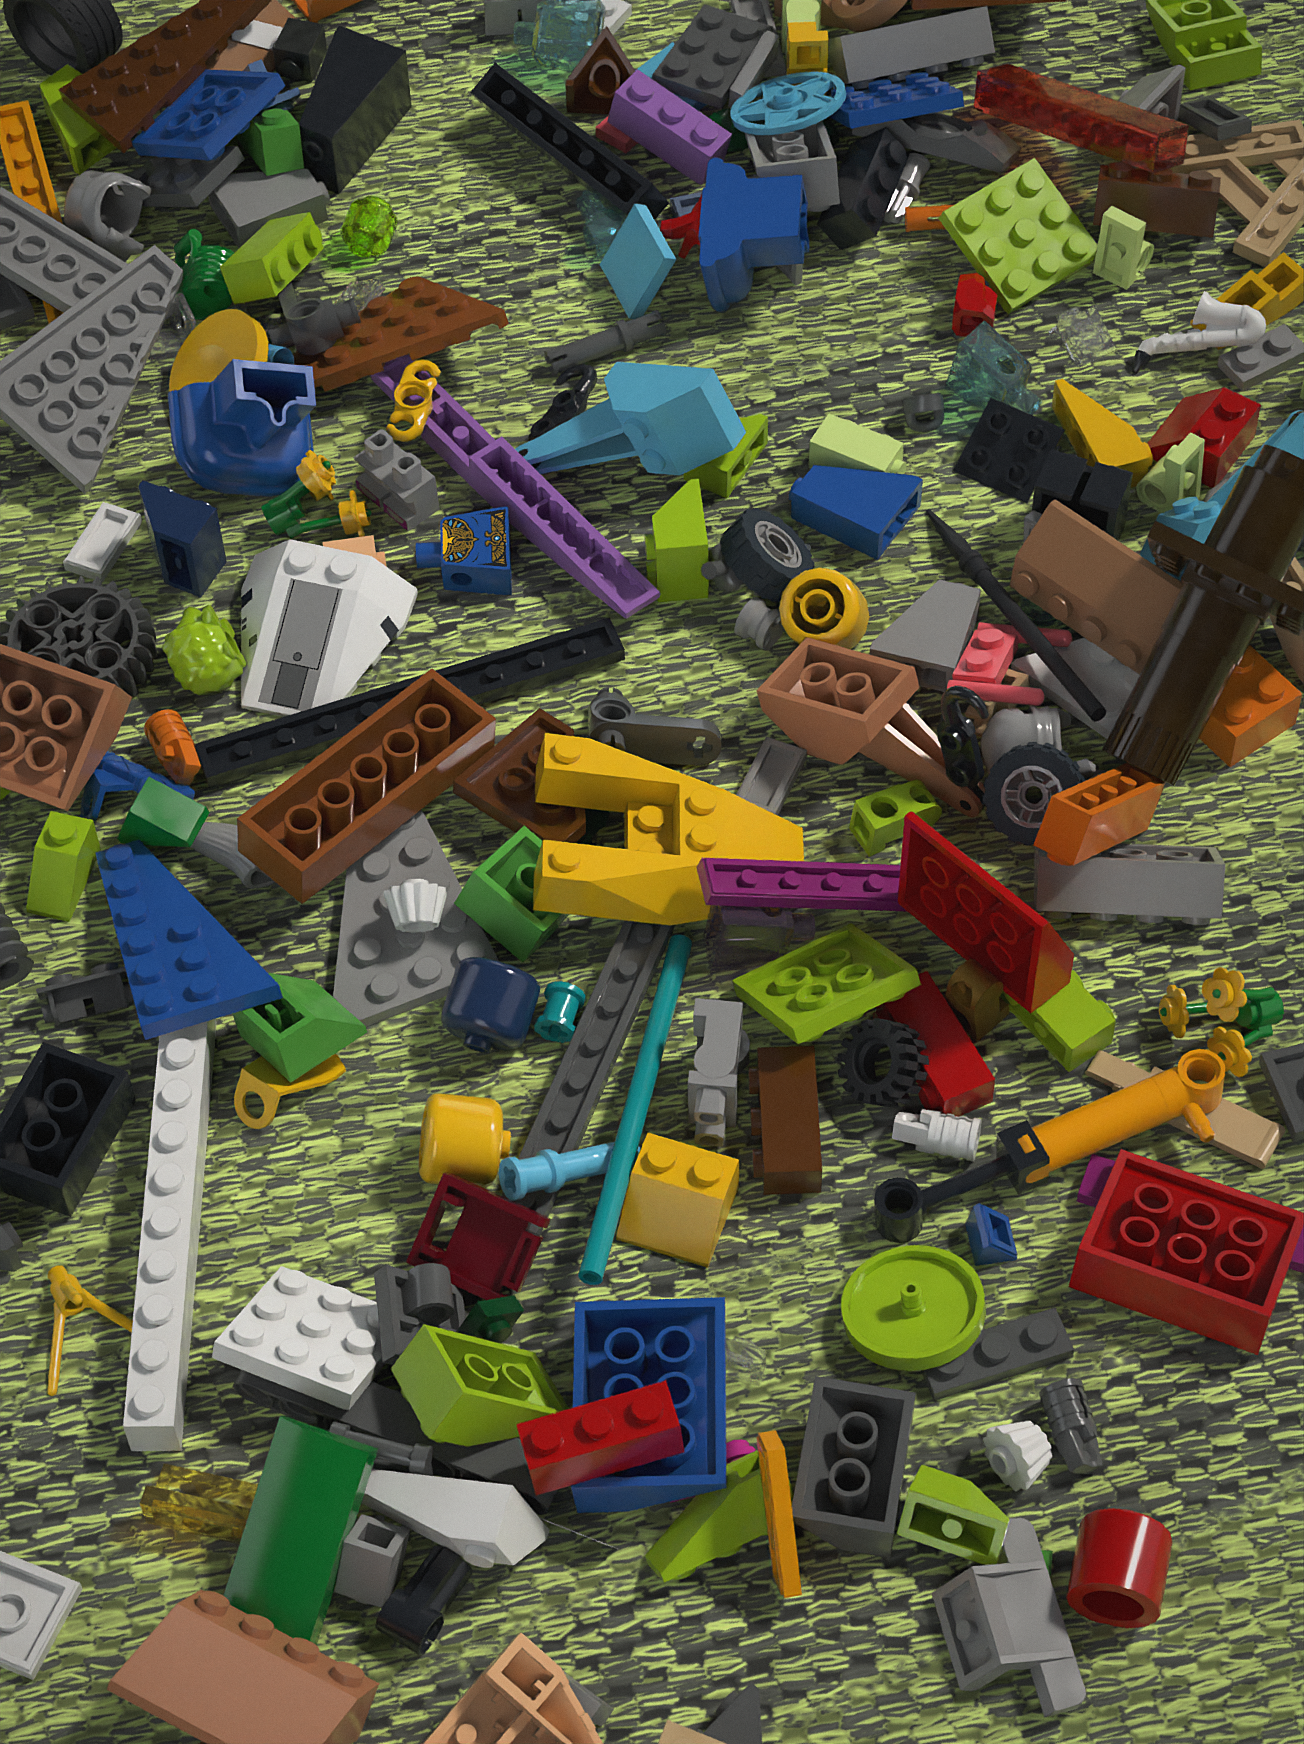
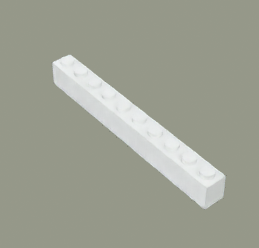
M216 1019L159 1036L123 1428L131 1451H182Z

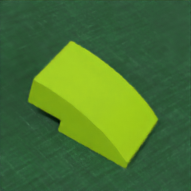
M1146 0V8L1152 25L1173 66L1181 65L1186 68L1184 84L1190 91L1262 73V46L1247 31V15L1233 0Z

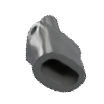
M717 544L709 549L708 562L701 568L704 578L712 579L715 585L723 592H734L746 587V584L736 577L734 571L726 563V558L721 552L722 545Z

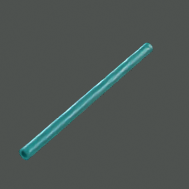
M674 935L669 941L578 1277L582 1282L589 1285L602 1283L692 948V941L684 935Z

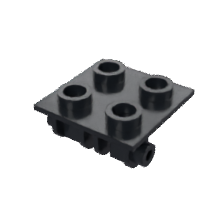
M990 398L953 471L1028 503L1050 450L1062 451V446L1058 444L1065 429Z

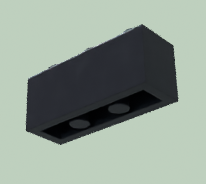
M887 128L850 144L838 172L840 204L830 205L829 209L821 212L817 225L841 250L877 236L909 158V153Z

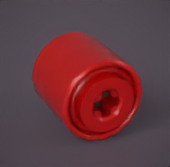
M1109 1508L1095 1510L1086 1514L1079 1526L1066 1595L1068 1604L1078 1614L1102 1624L1120 1628H1141L1154 1624L1160 1617L1173 1543L1170 1531L1161 1522L1132 1510Z

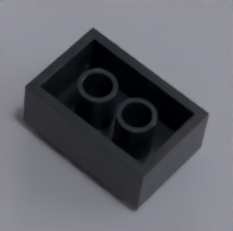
M42 1042L0 1115V1192L71 1217L136 1101L128 1071Z

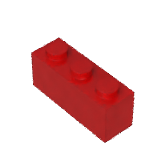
M928 971L918 974L920 986L907 991L899 1000L885 1002L877 1006L876 1012L872 1016L873 1020L874 1018L904 1023L909 1025L908 1028L915 1029L920 1034L917 1040L924 1041L927 1047L920 1052V1055L929 1056V1065H921L920 1070L928 1073L926 1081L918 1079L916 1081L918 1086L922 1088L918 1093L920 1101L926 1110L940 1111L941 1114L948 1113L959 1117L993 1101L995 1078Z
M666 1381L516 1424L536 1496L685 1452L680 1423Z

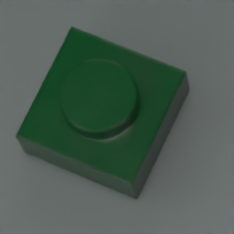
M515 1295L477 1301L456 1332L501 1344L512 1334V1327L524 1312V1309Z

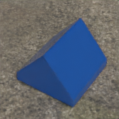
M980 1203L974 1205L965 1222L975 1266L1016 1260L1017 1251L1008 1216Z

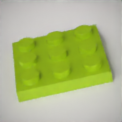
M1035 158L946 209L938 218L976 272L984 277L988 287L998 295L997 301L1007 314L1012 313L1095 262L1097 243Z
M852 923L732 980L737 997L798 1045L803 1042L817 1040L825 1031L844 1022L858 1020L866 1011L885 1002L899 1000L907 991L921 985L915 967Z

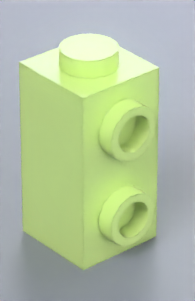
M829 413L810 440L809 468H812L813 465L905 474L907 464L902 461L904 443L888 435L880 434L857 425L851 420H845Z

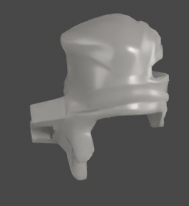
M91 170L83 172L80 176L74 178L67 191L64 204L65 226L83 237L91 238L94 244L126 262L131 255L140 254L144 249L143 244L129 236L134 232L139 222L143 200L150 196L151 188L143 185L141 181L122 173H104ZM117 185L122 188L123 192L119 191Z
M1030 706L1027 714H1024L1018 708L1002 709L996 712L989 719L980 742L988 775L990 773L989 770L1004 753L1009 752L1018 745L1024 746L1028 742H1037V744L1042 745L1049 743L1061 751V728L1071 725L1070 713L1048 706L1043 708ZM1087 758L1076 761L1080 766L1079 771L1081 776L1084 775L1085 781L1107 772L1106 770H1096L1095 764Z

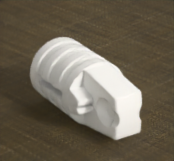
M922 1109L920 1115L898 1112L894 1119L892 1139L916 1144L917 1151L929 1154L939 1153L942 1156L949 1155L958 1159L965 1158L967 1161L974 1162L980 1139L982 1120L978 1118L968 1119L965 1116L958 1117L948 1113L941 1114L940 1111Z

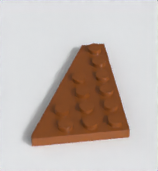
M416 276L402 281L399 284V288L388 295L371 300L367 304V308L358 313L362 323L342 328L345 337L337 339L335 344L329 349L314 355H302L298 351L292 354L294 356V365L313 366L314 387L322 385L324 391L327 392L357 381L364 376L384 371L383 367L387 361L407 354L410 355L411 360H415L443 350L450 345L471 340L470 335L473 330L490 324L497 325L501 329L507 326L509 322L504 309Z

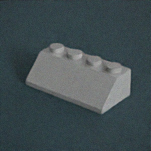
M987 6L828 39V58L836 76L844 84L851 83L854 90L868 87V83L873 82L876 77L888 75L891 82L904 80L905 76L911 74V70L925 68V72L928 74L947 71V63L961 60L962 67L985 63L983 55L995 53Z
M1119 843L1074 866H1065L1053 862L1047 857V852L1034 846V904L1036 911H1044L1045 917L1067 919L1071 918L1072 912L1090 913V918L1094 920L1114 921L1117 920L1118 914L1136 915V920L1140 922L1160 923L1164 921V916L1182 917L1183 923L1192 925L1209 924L1210 918L1222 919L1225 863L1216 847Z

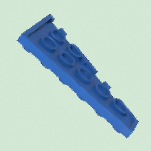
M140 840L118 844L95 853L145 1040L283 998L279 984Z

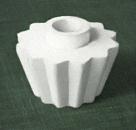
M408 879L402 881L400 886H391L389 890H385V902L396 930L416 933L437 928L447 897L446 887L438 886L436 883L429 884L424 879Z
M1031 1421L990 1427L987 1429V1436L983 1438L986 1446L985 1456L989 1460L991 1468L999 1475L1005 1485H1010L1014 1491L1030 1488L1053 1457L1047 1435L1041 1431L1038 1425H1034Z

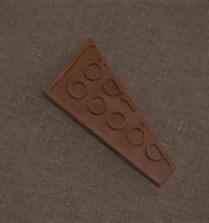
M200 0L194 6L170 18L165 24L147 35L141 36L131 45L115 55L107 57L102 63L86 73L75 77L71 82L61 87L59 92L62 100L125 154L132 146L130 139L139 130L147 131L154 123L153 115L161 107L171 106L207 68L205 61L213 53L221 54L229 46L227 38L235 30L245 29L271 0Z

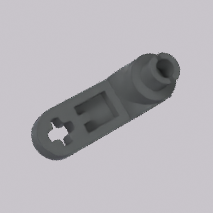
M291 281L278 294L286 322L274 327H268L267 329L273 345L286 348L296 346L298 353L314 355L329 349L335 344L337 339L345 337L342 328L362 322L353 298L333 305L331 297L325 300L309 298L299 301Z
M609 687L601 689L588 707L587 738L656 763L702 766L716 760L721 753V734L714 723L705 719L635 714L634 707L617 688H613V693H609ZM696 737H705L702 748L693 747Z

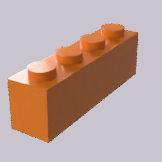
M1125 763L1051 796L1033 846L1047 852V857L1053 862L1065 866H1074L1148 830L1166 782Z

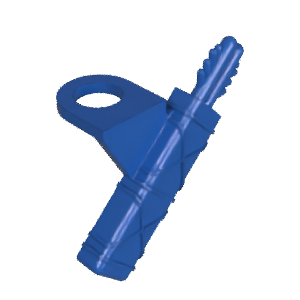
M107 751L86 783L81 801L80 817L91 819L95 824L105 792L133 790L139 793L148 777L159 781L192 800L195 791L187 785L175 783L174 780L162 776L161 773H156L141 764L133 763L123 756ZM92 796H93L92 806H91V810H90V803H91V799H92Z

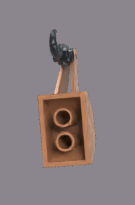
M808 637L756 690L762 711L799 748L807 750V755L843 765L860 752L908 781H922L932 795L968 817L974 818L978 816L986 806L983 804L982 797L985 793V787L980 782L984 777L983 761L975 734L976 730L973 723L961 714L958 701L962 700L969 703L977 710L982 719H986L989 716L987 707L974 691L962 686H953L946 689L941 697L942 713L937 725V736L906 703L919 689L915 667Z

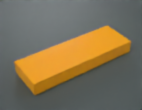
M776 1430L758 1433L756 1440L772 1574L778 1590L784 1598L802 1595L785 1448Z

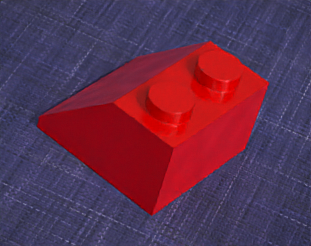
M1225 387L1184 397L1147 443L1153 460L1158 462L1173 445L1178 446L1191 432L1205 439L1201 483L1210 488L1215 487L1255 437L1261 404Z

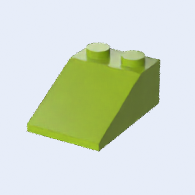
M423 1324L391 1367V1371L401 1387L402 1396L410 1403L420 1421L422 1432L437 1443L448 1442L469 1447L519 1437L516 1424L569 1409L535 1352Z

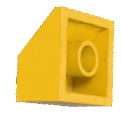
M647 1132L631 1172L616 1240L708 1268L739 1188V1159Z

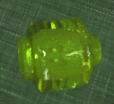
M375 196L358 199L352 202L340 229L341 238L349 247V250L356 256L368 258L371 255H381L390 246L398 226L397 216L393 212L391 205L384 199Z

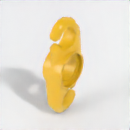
M416 360L405 367L399 385L394 391L395 408L389 419L393 424L407 421L413 426L408 430L400 431L393 424H388L386 431L394 440L401 442L412 441L422 434L428 416L433 409L432 392L437 385V380L434 377H439L441 374L440 369L435 363L428 360ZM420 371H428L433 377L427 380H419L415 375ZM411 395H418L425 399L416 406H408L402 402Z

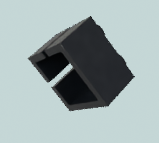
M1051 449L1034 487L1032 511L1043 514L1049 503L1057 500L1119 541L1126 523L1133 472L1098 462L1095 463L1094 467L1088 466V459Z

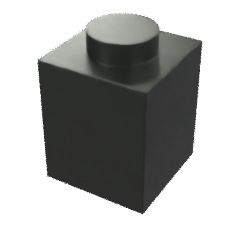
M288 17L273 46L276 73L290 80L313 82L327 53L324 24Z

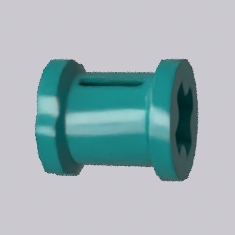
M562 981L551 982L544 991V997L547 1002L543 1015L536 1019L534 1029L546 1040L561 1043L570 1042L576 1030L573 1023L577 1010L583 1007L586 995L582 989L571 983Z

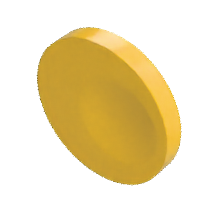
M237 309L222 310L207 317L195 327L180 347L171 369L169 392L180 390L182 387L192 383L212 382L232 359L267 362L268 339L262 325L248 314Z

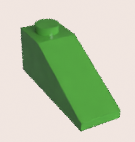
M277 108L265 110L262 112V115L255 116L250 121V126L246 131L237 135V140L266 176L304 168L299 123L288 110L284 111Z

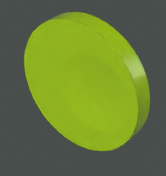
M909 1245L883 1251L860 1265L845 1285L841 1298V1312L846 1335L853 1347L861 1355L880 1366L890 1369L919 1371L944 1365L966 1352L974 1344L983 1329L986 1317V1304L981 1280L975 1270L965 1260L941 1248Z

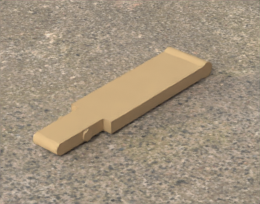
M1098 1050L1085 1074L1112 1087L1113 1091H1118L1164 1070L1154 1066L1149 1073L1136 1067L1132 1062H1126L1107 1052ZM1223 1098L1215 1110L1205 1114L1215 1133L1214 1139L1207 1143L1261 1169L1266 1167L1285 1133V1128L1281 1124L1272 1122ZM1183 1115L1166 1122L1199 1138L1192 1131Z

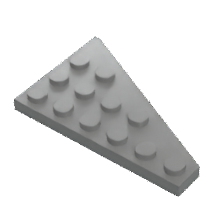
M155 245L0 360V418L84 494L91 490L183 280V270Z
M422 809L346 870L333 998L366 1027L447 996L456 966L462 959L481 957L499 961L482 927L454 904L462 891V887ZM408 879H424L429 884L436 883L438 886L446 887L447 897L439 926L434 928V930L416 933L396 930L385 902L384 891L389 890L391 886H400L402 881Z

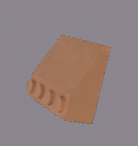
M0 644V787L68 812L116 739L132 696L110 682Z
M199 1590L174 1606L111 1678L107 1687L108 1691L206 1744H353L361 1734L379 1683L364 1676V1671L358 1666L349 1662H338L320 1653L319 1648L311 1641L302 1638H292L275 1629L274 1624L267 1618L256 1614H246L229 1605L230 1602L225 1596L213 1591Z

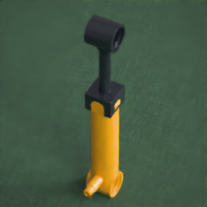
M1191 1050L1181 1057L1178 1065L1039 1125L1031 1127L1026 1120L997 1133L996 1159L921 1190L915 1182L907 1178L896 1177L888 1179L880 1184L875 1191L874 1210L877 1231L883 1238L891 1242H909L921 1232L923 1216L927 1215L928 1208L1005 1175L1008 1176L1017 1194H1022L1049 1181V1172L1182 1115L1202 1142H1210L1214 1139L1215 1133L1205 1114L1215 1110L1222 1101L1225 1078L1223 1060L1216 1053L1209 1050ZM1193 1080H1204L1208 1083L1198 1084L1193 1082ZM899 1207L905 1208L908 1211L905 1213L897 1214L891 1212L890 1210Z

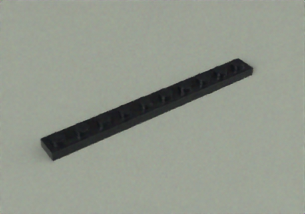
M609 617L435 671L480 705L625 660V649ZM424 674L196 743L195 749L208 787L211 788L323 753Z

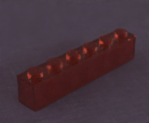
M1011 64L977 71L974 110L1152 173L1184 164L1189 125Z

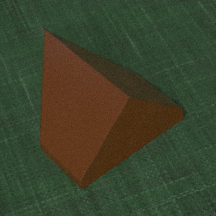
M607 25L566 79L567 113L609 114L616 90L635 72V69Z

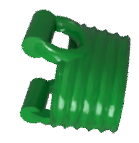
M190 229L174 245L175 263L183 270V280L177 294L182 296L183 309L180 310L182 314L191 319L205 320L214 313L228 309L233 304L220 266L235 252L219 245L201 246L202 234L197 229ZM190 253L189 259L185 264V257Z

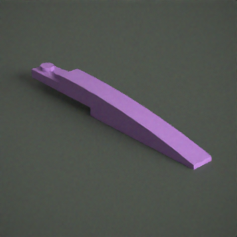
M407 354L387 361L383 367L384 371L371 375V380L395 403L394 391L399 385L404 369L415 360H411L410 355ZM420 371L415 375L419 380L431 378L426 371ZM437 383L432 392L433 409L428 416L421 438L493 508L508 507L510 524L568 574L625 619L660 598V592L503 437L495 440ZM411 395L402 402L408 406H416L425 399L418 395Z

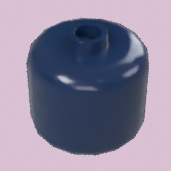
M481 957L462 959L456 966L442 1009V1025L451 1034L463 1039L465 1047L477 1052L490 1053L491 1048L503 1051L518 1049L525 1042L539 998L540 984L529 973L506 963Z

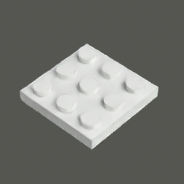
M281 1266L215 1340L212 1358L349 1411L386 1364L383 1363L377 1302L351 1293L343 1287H335L306 1276L301 1271Z

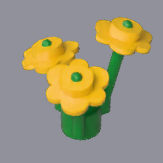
M1221 967L1215 969L1213 978L1206 979L1202 985L1203 997L1208 1001L1204 1003L1187 1004L1185 991L1182 988H1177L1176 985H1168L1167 994L1163 996L1159 1003V1014L1162 1023L1167 1026L1168 1031H1173L1176 1038H1183L1185 1036V1025L1189 1023V1015L1209 1013L1212 1016L1219 1015V1018L1225 1022H1232L1236 1019L1239 1025L1252 1029L1250 1033L1242 1036L1235 1029L1227 1031L1224 1027L1218 1026L1213 1030V1037L1207 1041L1208 1050L1216 1053L1223 1060L1225 1071L1230 1070L1237 1077H1243L1248 1073L1247 1063L1252 1060V1055L1246 1047L1259 1039L1271 1037L1273 1035L1272 1025L1280 1023L1283 1018L1284 1005L1280 995L1274 988L1243 989L1245 980L1240 971L1231 970L1228 972L1226 968Z

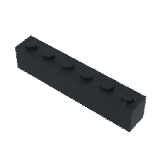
M496 62L470 92L490 114L625 219L634 204L646 205L654 220L669 204L653 183Z

